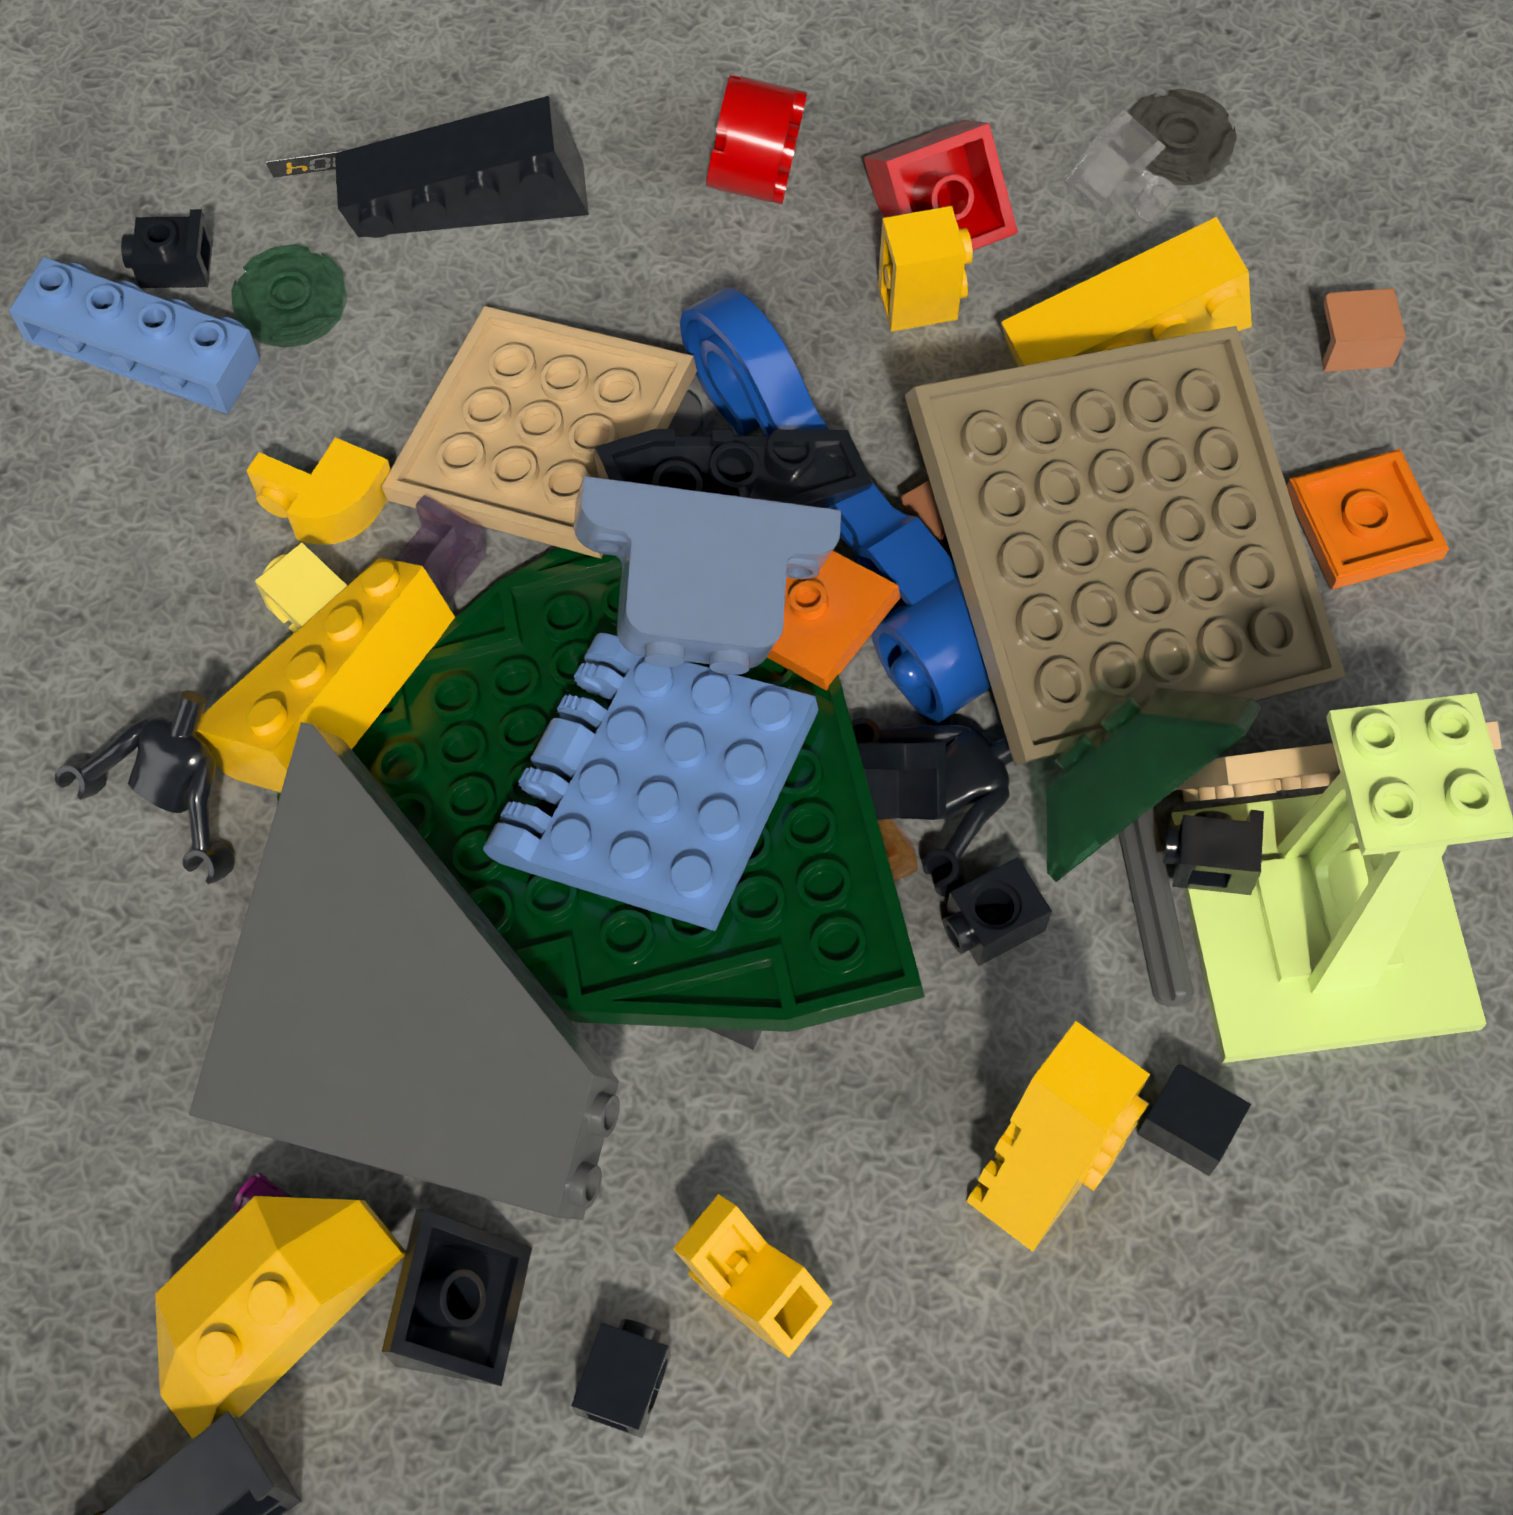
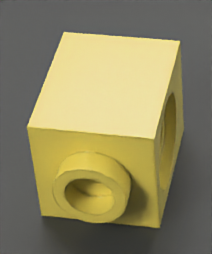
M302 542L288 554H283L273 559L267 565L263 574L255 580L266 607L283 623L289 620L292 624L288 628L293 633L348 586Z

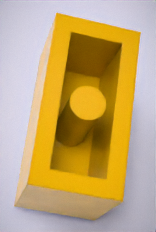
M952 206L886 217L882 220L878 288L891 332L958 320L960 299L967 298L968 283L964 267L965 264L972 263L973 251L970 234L967 228H958Z

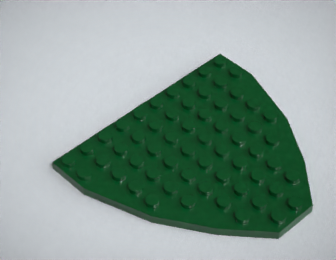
M559 547L498 581L452 620L440 639L352 748L355 755L570 1021L579 1023L791 1032L925 997L839 675L830 683L826 691L769 658H766L760 665L749 668L748 672L738 674L742 677L813 695L816 698L819 711L716 931L500 864L484 852L483 847L495 824L504 823L500 815L508 802H520L524 805L537 807L550 817L553 816L557 809V805L533 798V796L527 794L519 786L518 781L526 768L530 769L532 767L537 769L531 762V756L551 719L561 718L560 714L557 713V707L565 695L569 696V694L571 696L576 695L579 698L583 697L593 700L606 710H608L612 700L602 698L599 695L595 696L586 690H582L577 685V682L574 681V675L582 663L586 664L584 657L596 634L607 633L618 636L617 622L622 563L617 556L603 554L602 558H597ZM690 662L710 668V664ZM281 793L277 794V801H279Z

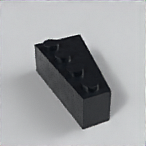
M549 96L335 153L338 210L358 238H380L391 234L589 215L583 160Z

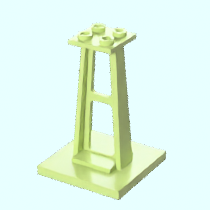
M1477 693L1329 711L1326 718L1340 774L1323 794L1171 812L1168 819L1169 824L1180 825L1183 815L1194 816L1202 811L1223 812L1230 815L1233 820L1246 821L1250 810L1264 811L1261 874L1251 895L1184 888L1222 1063L1482 1030L1487 1024L1442 861V856L1448 845L1513 837V816Z

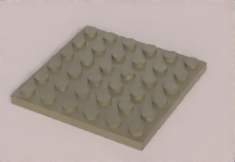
M1237 326L914 386L904 395L1015 766L1346 677Z

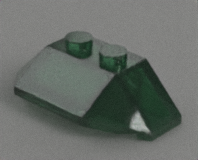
M1156 688L1139 703L1129 696L1118 704L1102 720L1101 725L1106 729L1092 742L1085 734L1081 735L1055 760L1062 769L1046 789L1047 873L1055 882L1060 880L1245 736L1261 707L1253 698Z

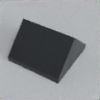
M416 1209L381 1352L396 1367L502 1386L532 1247L426 1209Z

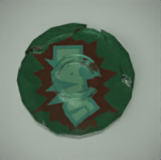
M299 245L273 247L252 257L243 267L245 273L239 278L238 284L235 279L231 289L232 306L235 316L242 325L249 329L251 336L263 344L283 348L307 345L326 335L341 320L347 304L345 280L333 259L322 253V256L311 253L308 247Z

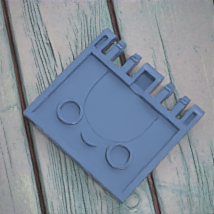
M598 633L584 657L586 664L582 663L574 675V681L577 682V685L582 690H586L595 696L599 695L602 698L612 700L608 710L593 700L583 697L579 698L576 695H565L557 707V713L560 714L561 718L551 719L531 756V762L537 769L532 767L530 769L526 768L518 781L519 786L527 794L533 796V798L557 805V809L553 816L550 817L537 807L524 805L520 802H508L500 815L504 823L495 824L483 850L490 858L500 864L716 931L819 711L816 698L813 695L739 675L717 673L709 667L687 661L676 667L655 666L647 663L645 656H638L627 651L620 643L618 636Z

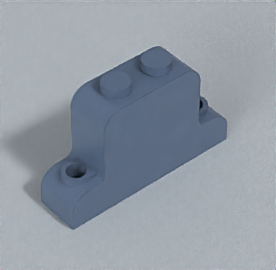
M588 476L583 477L576 499L574 532L581 544L594 552L617 556L622 563L617 635L622 646L632 654L645 656V661L655 666L676 667L687 661L710 664L712 671L727 675L744 674L749 671V668L760 665L767 658L783 631L786 578L810 579L816 577L839 541L841 510Z

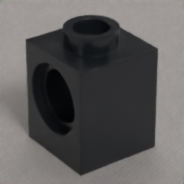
M1016 857L951 891L946 908L948 917L943 919V926L954 948L960 954L970 951L974 960L980 966L1045 932L1052 910L1019 858ZM987 906L996 907L1006 914L1009 921L1002 925H989L977 916L976 911Z
M622 1319L619 1328L601 1322L571 1404L575 1414L643 1438L671 1358L669 1346L659 1343L661 1332L648 1325L629 1319Z

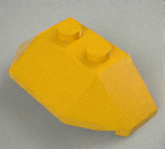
M254 1196L155 1293L160 1396L192 1439L196 1438L227 1411L240 1418L405 1256V1249L365 1200Z

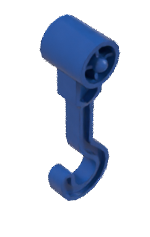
M732 287L722 288L683 310L679 323L682 342L686 353L694 356L697 368L695 375L708 399L738 435H747L758 427H761L764 435H771L774 430H830L818 414L783 340L767 317L747 296ZM872 483L870 489L828 507L827 509L841 510L840 537L852 551L855 563L899 586L901 598L874 630L872 641L888 677L919 715L929 722L939 724L990 690L991 684L955 563L922 521L916 516L904 514L893 508L874 483Z

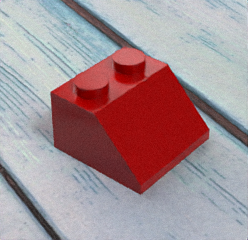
M962 120L863 157L876 204L884 218L952 206L958 228H967L970 234L972 251L1018 233L991 127L987 122Z

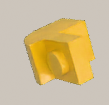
M336 437L311 474L258 452L246 470L256 493L257 502L266 511L277 517H288L296 539L309 544H335L357 536L374 522L388 501L381 487L391 470L388 459Z
M719 1194L673 1248L677 1255L691 1269L688 1275L704 1292L759 1338L788 1358L833 1304L804 1266L769 1245L740 1209Z

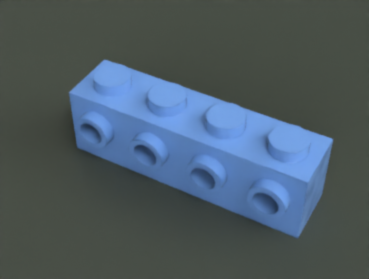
M43 257L9 309L24 341L226 414L231 410L260 361L249 329L240 322L229 317L218 319L203 314L178 299H169L167 301L145 293L138 286L127 281H118L116 283L96 276L90 270L77 263L65 265Z

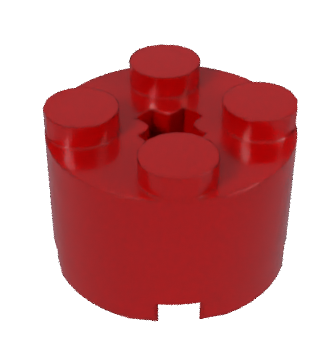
M730 75L716 129L717 135L714 150L712 149L706 186L736 195L783 204L808 92L744 76Z

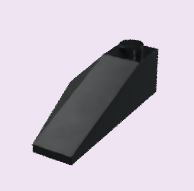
M652 429L596 446L594 449L599 478L828 508L868 490L873 483L848 430H774L771 435H733V429H712L711 435H675V429Z

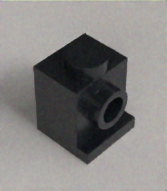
M190 209L189 217H136L134 234H123L121 253L125 268L133 270L140 288L208 287L213 239L202 209Z
M1250 810L1246 821L1233 820L1230 815L1219 811H1202L1194 816L1183 815L1180 825L1167 824L1164 834L1162 861L1163 863L1174 864L1172 887L1251 895L1261 874L1264 811Z

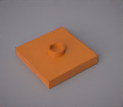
M1401 449L1290 478L1288 481L1287 489L1293 508L1331 590L1442 560L1449 550Z
M832 551L816 577L810 579L786 578L783 631L767 658L794 671L797 675L827 691L830 683L843 671L901 598L899 586Z

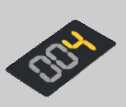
M338 152L268 161L266 165L273 178L336 169L335 153Z

